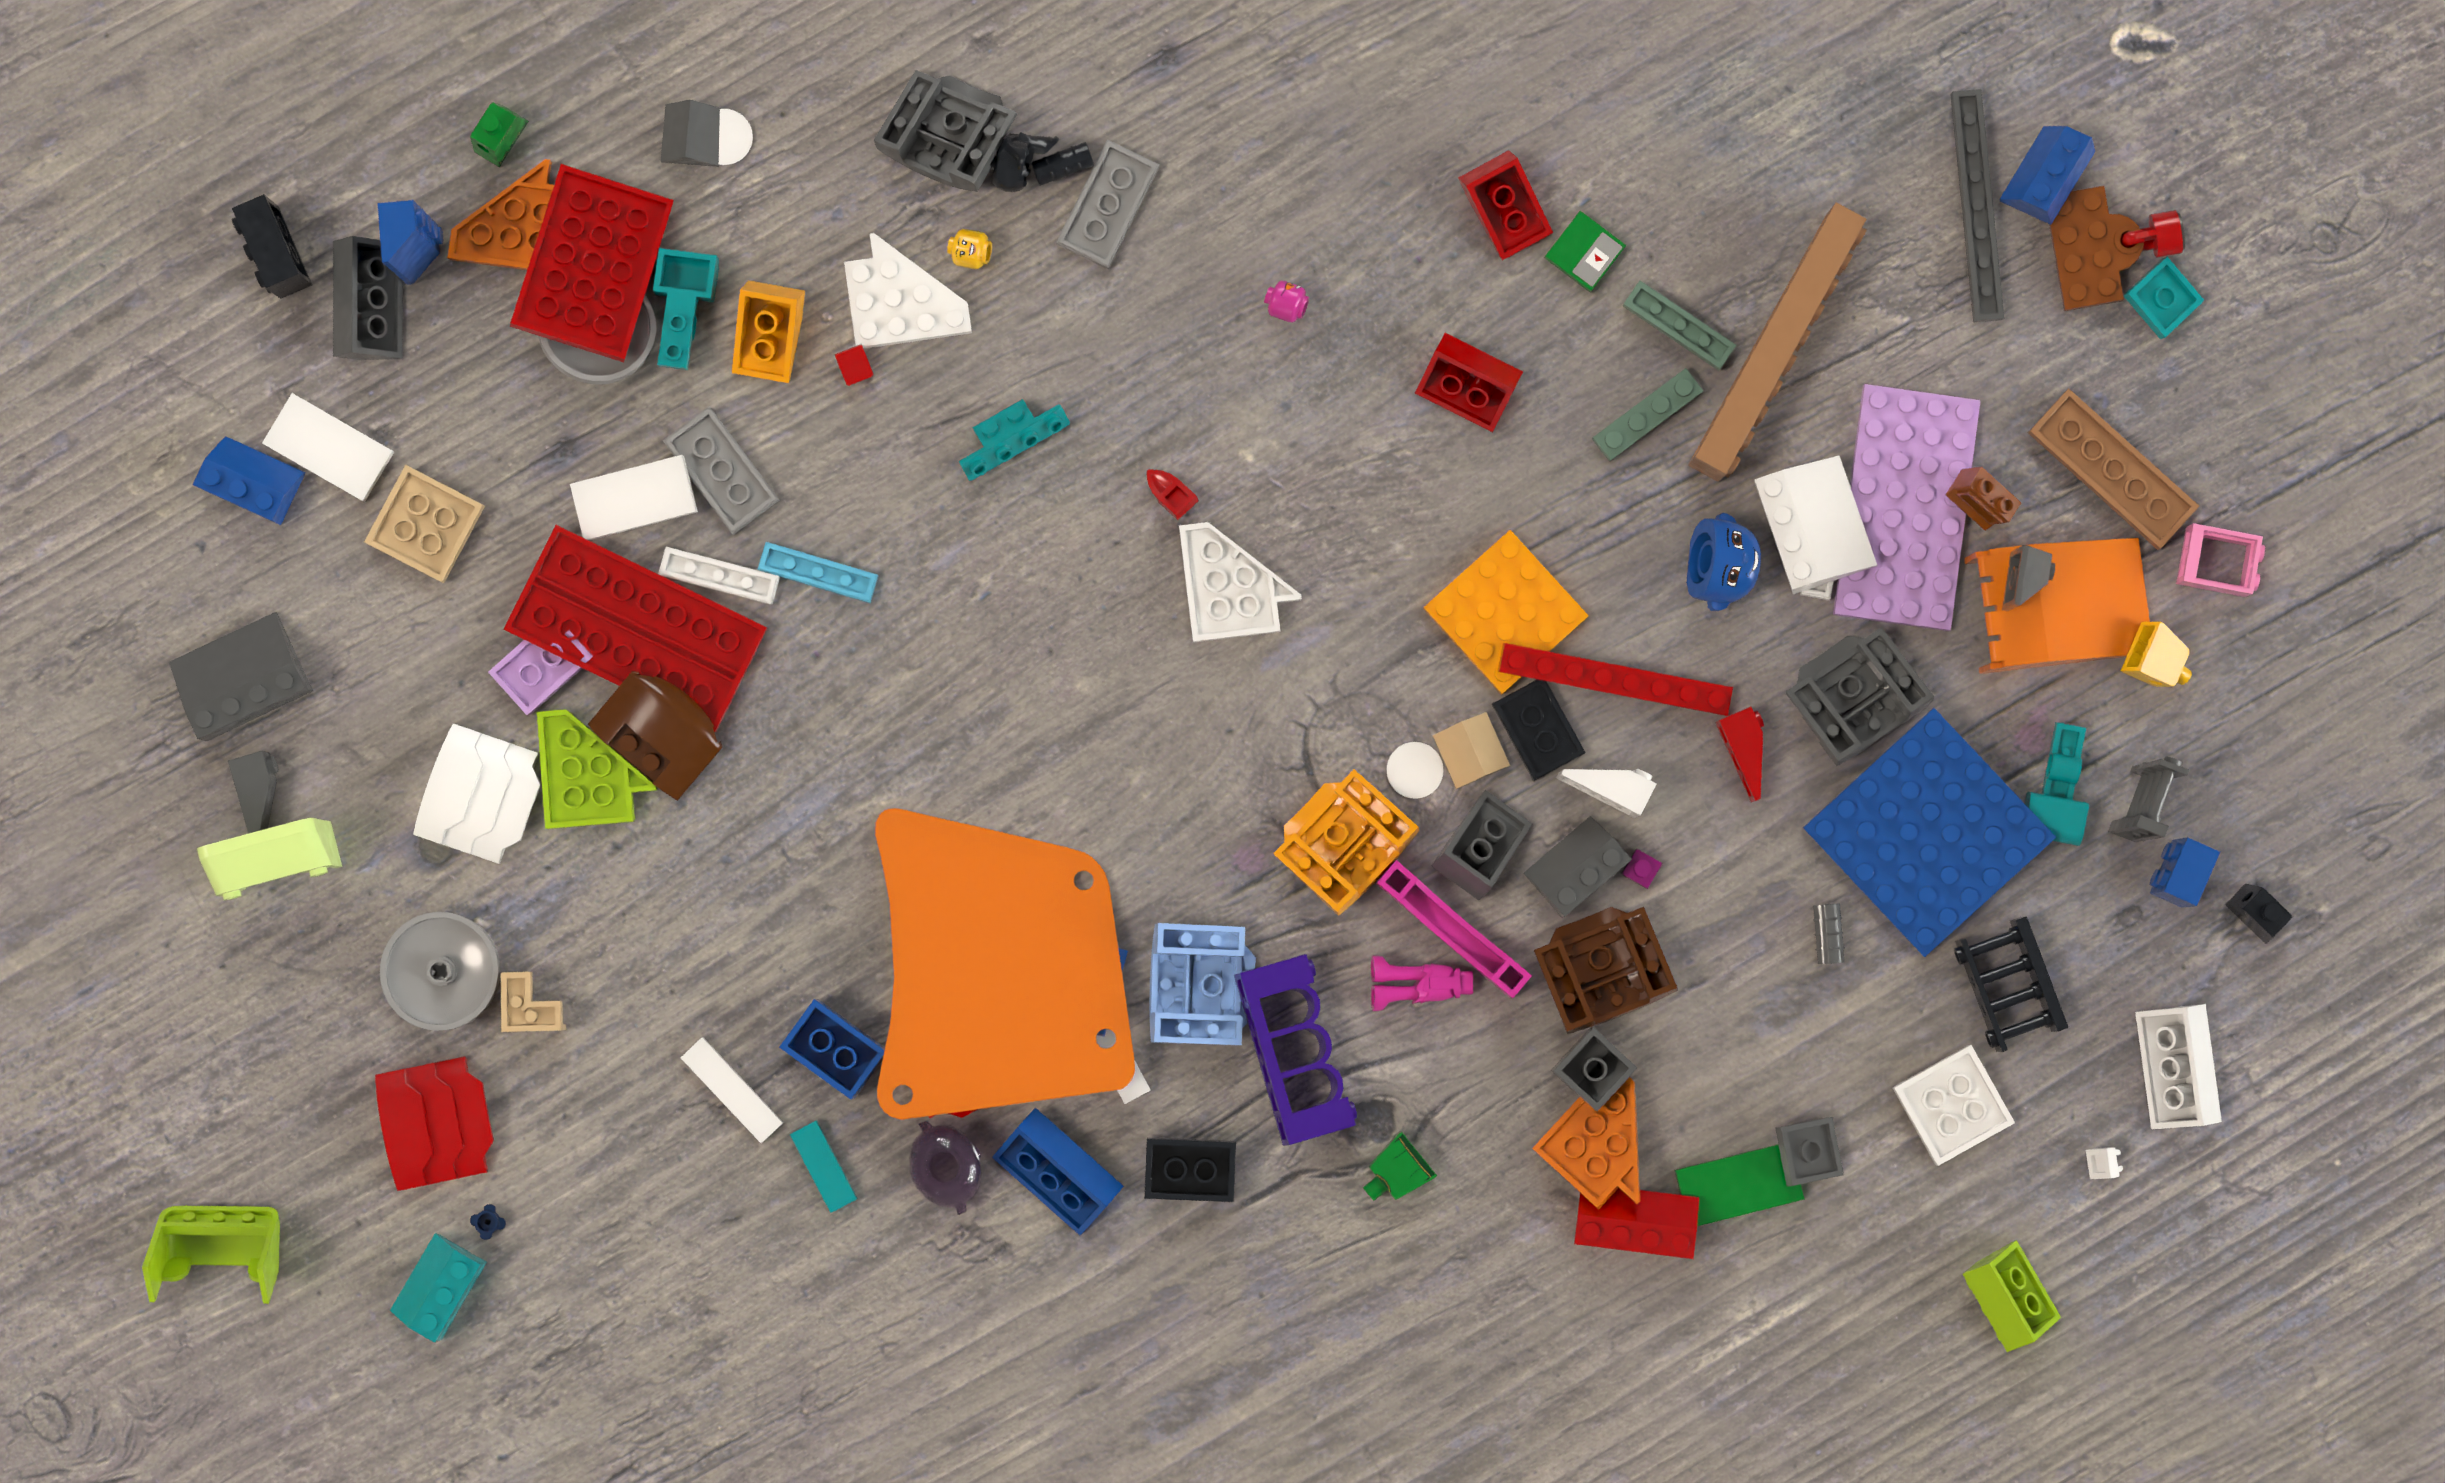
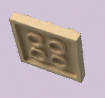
M405 465L364 543L445 583L485 506Z

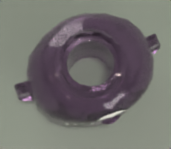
M925 1120L919 1123L922 1132L912 1142L909 1157L912 1181L926 1199L939 1207H955L957 1214L961 1215L966 1212V1203L973 1199L980 1189L982 1181L980 1150L956 1127L944 1124L932 1126ZM943 1152L950 1153L957 1159L959 1169L954 1179L941 1180L934 1174L932 1163L937 1154Z

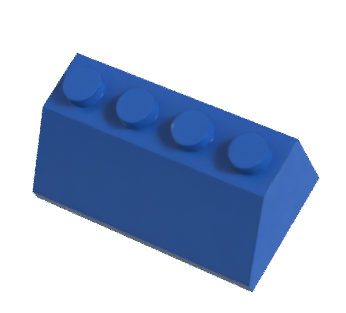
M414 200L377 203L382 263L407 285L414 284L440 254L439 244H443L444 241L442 228L438 227V224Z
M1037 1108L1033 1109L992 1156L995 1161L1078 1235H1081L1124 1187Z

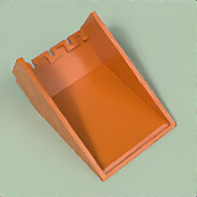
M2139 538L2027 545L2052 554L2051 562L2055 563L2054 577L2052 581L2049 580L2048 584L2032 597L2010 611H2002L2010 553L2021 546L1974 552L1964 558L1965 564L1978 563L1980 578L1991 577V582L1981 583L1983 606H1994L1995 611L1985 612L1987 636H1998L1999 641L1988 642L1991 663L1980 667L1979 674L2127 657L2141 622H2150Z

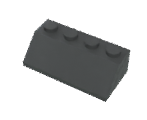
M350 236L333 241V357L355 360L403 359V280L382 263L380 240Z

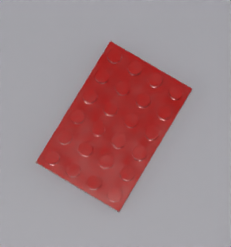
M561 164L510 327L624 363L674 200Z

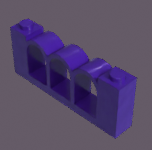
M1307 954L1234 975L1283 1146L1296 1144L1355 1126L1354 1119L1357 1118L1354 1103L1352 1101L1349 1102L1348 1097L1341 1098L1344 1087L1339 1071L1332 1065L1325 1063L1330 1057L1332 1043L1328 1032L1322 1026L1314 1023L1320 1012V999L1316 991L1307 985L1314 983L1313 977L1316 976L1314 963L1311 959L1307 958ZM1287 990L1301 993L1308 1005L1306 1017L1302 1022L1269 1032L1259 998ZM1298 1030H1306L1314 1034L1319 1042V1052L1315 1060L1307 1065L1280 1072L1271 1038ZM1315 1069L1322 1071L1328 1077L1331 1085L1330 1094L1327 1099L1318 1105L1292 1112L1283 1078Z

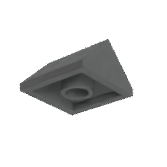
M694 100L665 104L661 163L719 167L720 109L723 108Z

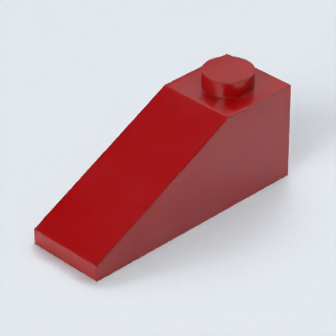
M1748 707L1715 723L1752 803L1761 799L1763 731L1761 728L1764 727V722L1758 711H1753L1752 707Z

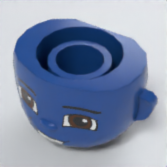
M1721 513L1715 519H1703L1695 527L1690 540L1686 582L1688 592L1695 599L1707 601L1710 611L1726 609L1730 603L1736 602L1748 595L1754 588L1760 572L1761 550L1757 538L1749 529L1741 524H1737L1735 518L1731 515Z

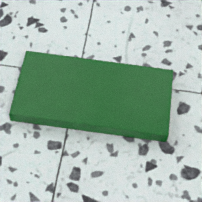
M1779 1144L1674 1170L1680 1195L1699 1197L1697 1226L1805 1200L1801 1184L1794 1186L1786 1185Z

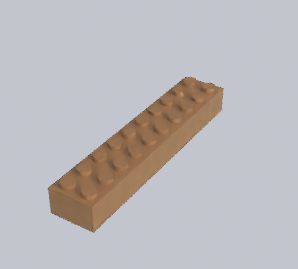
M1837 202L1828 211L1688 466L1717 482L1724 476L1729 478L1733 474L1741 458L1737 457L1738 452H1743L1748 447L1755 434L1750 431L1753 426L1757 427L1763 420L1769 407L1765 406L1766 401L1771 402L1772 398L1776 396L1783 384L1779 380L1780 376L1784 377L1790 371L1797 356L1793 355L1794 350L1798 352L1801 346L1803 347L1811 333L1807 329L1808 325L1812 326L1821 315L1825 305L1821 304V301H1826L1829 295L1831 296L1839 282L1835 276H1840L1842 271L1846 269L1853 256L1849 251H1854L1867 231V229L1863 228L1867 220L1866 218Z

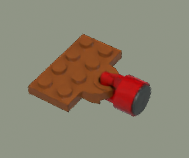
M2104 186L2071 191L2053 223L2049 224L2064 311L2122 302L2124 297L2119 272L2128 270L2139 259L2142 251L2153 250L2155 257L2158 258L2181 254L2185 250V233L2179 212L2177 213L2176 210L2150 214L2149 227L2140 229L2131 218L2121 214H2109Z

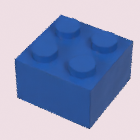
M2188 837L2172 840L2171 843L2168 842L2161 854V858L2164 859L2160 870L2156 869L2150 879L2149 885L2152 886L2150 894L2181 908L2197 906L2220 851Z

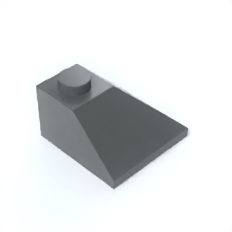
M2022 545L2010 553L2002 611H2010L2020 606L2046 586L2049 580L2052 581L2055 573V563L2051 562L2052 554L2027 545Z

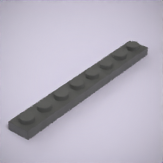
M1982 90L1953 91L1950 96L1973 323L1999 321L2004 319Z

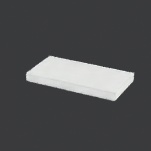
M293 393L262 442L264 445L363 502L368 498L394 454V451Z
M683 455L570 484L582 536L587 540L609 536L698 512Z

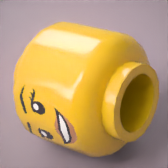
M961 229L956 233L955 237H950L947 253L951 254L955 265L976 270L989 263L992 254V242L988 241L987 235L983 232Z

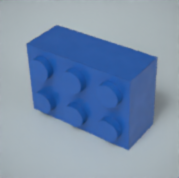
M819 999L812 1001L779 1046V1048L851 1100L855 1099L883 1060L885 1047Z

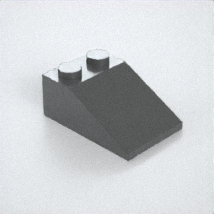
M1484 790L1432 864V867L1474 898L1480 900L1493 887L1531 828L1532 823Z

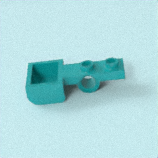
M659 248L653 292L656 295L667 296L657 363L659 367L688 370L691 345L696 332L698 300L714 302L719 272V258L717 255Z
M2055 722L2042 793L2027 792L2024 804L2056 836L2053 841L2080 846L2085 832L2089 803L2073 800V795L2082 769L2081 754L2086 728Z

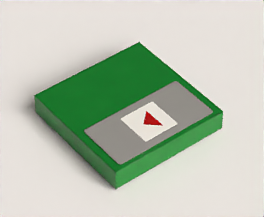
M1579 211L1544 258L1591 293L1626 245L1582 211Z

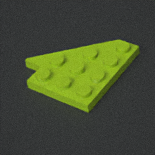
M568 710L537 712L545 829L635 822L633 793L658 791V787L653 785L651 780L611 746L606 745L598 735Z

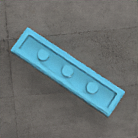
M769 542L765 543L757 569L866 603H871L879 577L874 573Z

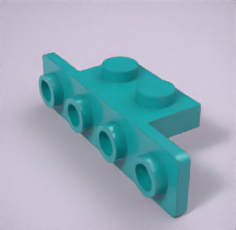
M1021 399L972 427L983 448L959 461V464L968 480L972 481L1024 450L1035 446L1038 442L1052 434L1061 431L1070 424V421L1060 404L1034 418L1025 401Z

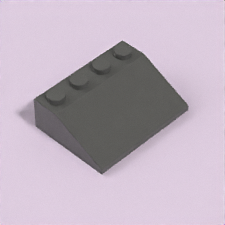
M277 612L169 662L187 718L197 739L209 741L313 692Z

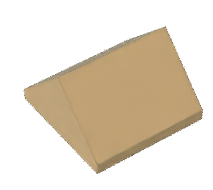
M1487 712L1461 721L1433 735L1456 789L1510 766Z

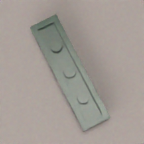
M1640 280L1623 304L1624 308L1718 371L1736 347V344Z
M1685 368L1595 435L1592 440L1610 462L1699 396L1703 390Z

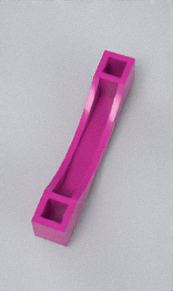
M1397 860L1376 883L1510 999L1514 998L1532 977L1517 962L1453 911Z

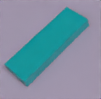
M817 1120L790 1134L830 1213L858 1199Z

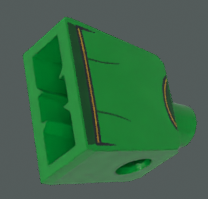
M492 102L471 133L470 139L474 152L500 167L529 121L507 107Z
M1399 1131L1368 1166L1376 1177L1367 1183L1363 1189L1373 1201L1387 1190L1397 1200L1431 1181L1437 1175L1406 1136Z

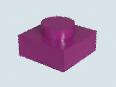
M1635 849L1631 856L1632 860L1627 863L1621 874L1648 889L1663 863L1639 849Z

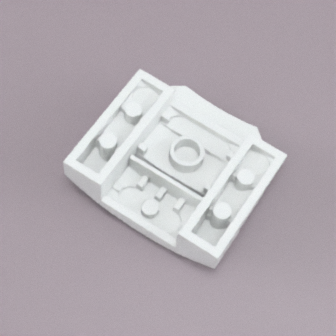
M453 724L430 775L413 835L500 864L505 848L521 841L528 817L541 786L534 771L539 753Z

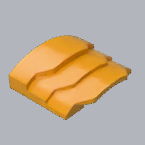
M1353 769L1342 782L1323 784L1297 814L1284 825V843L1273 854L1339 916L1356 902L1394 863L1417 835L1419 827Z

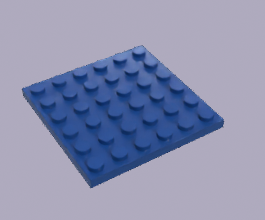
M1932 708L1803 826L1804 830L1924 957L2056 838L1935 708Z

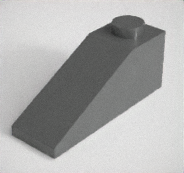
M258 751L228 760L248 834L268 829L277 784L275 773L278 772V765L273 755L270 756L269 752Z

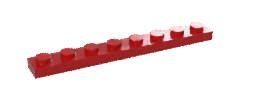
M1503 643L1498 672L1722 716H1728L1733 687L1508 643Z

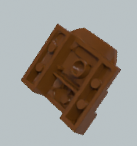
M1613 907L1606 908L1588 917L1556 928L1550 943L1534 950L1567 1034L1623 1016L1678 991V987L1644 907L1629 913Z

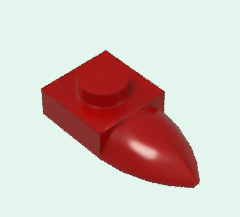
M1147 470V481L1151 492L1157 498L1158 503L1177 520L1199 501L1198 497L1172 474L1161 470Z

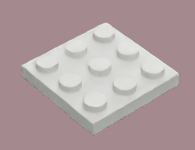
M1972 1045L1962 1048L1892 1087L1936 1166L1941 1165L2015 1123Z

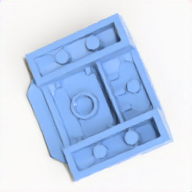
M1155 924L1149 994L1150 1036L1152 1043L1242 1045V1028L1247 1024L1234 975L1255 969L1256 957L1245 946V927Z

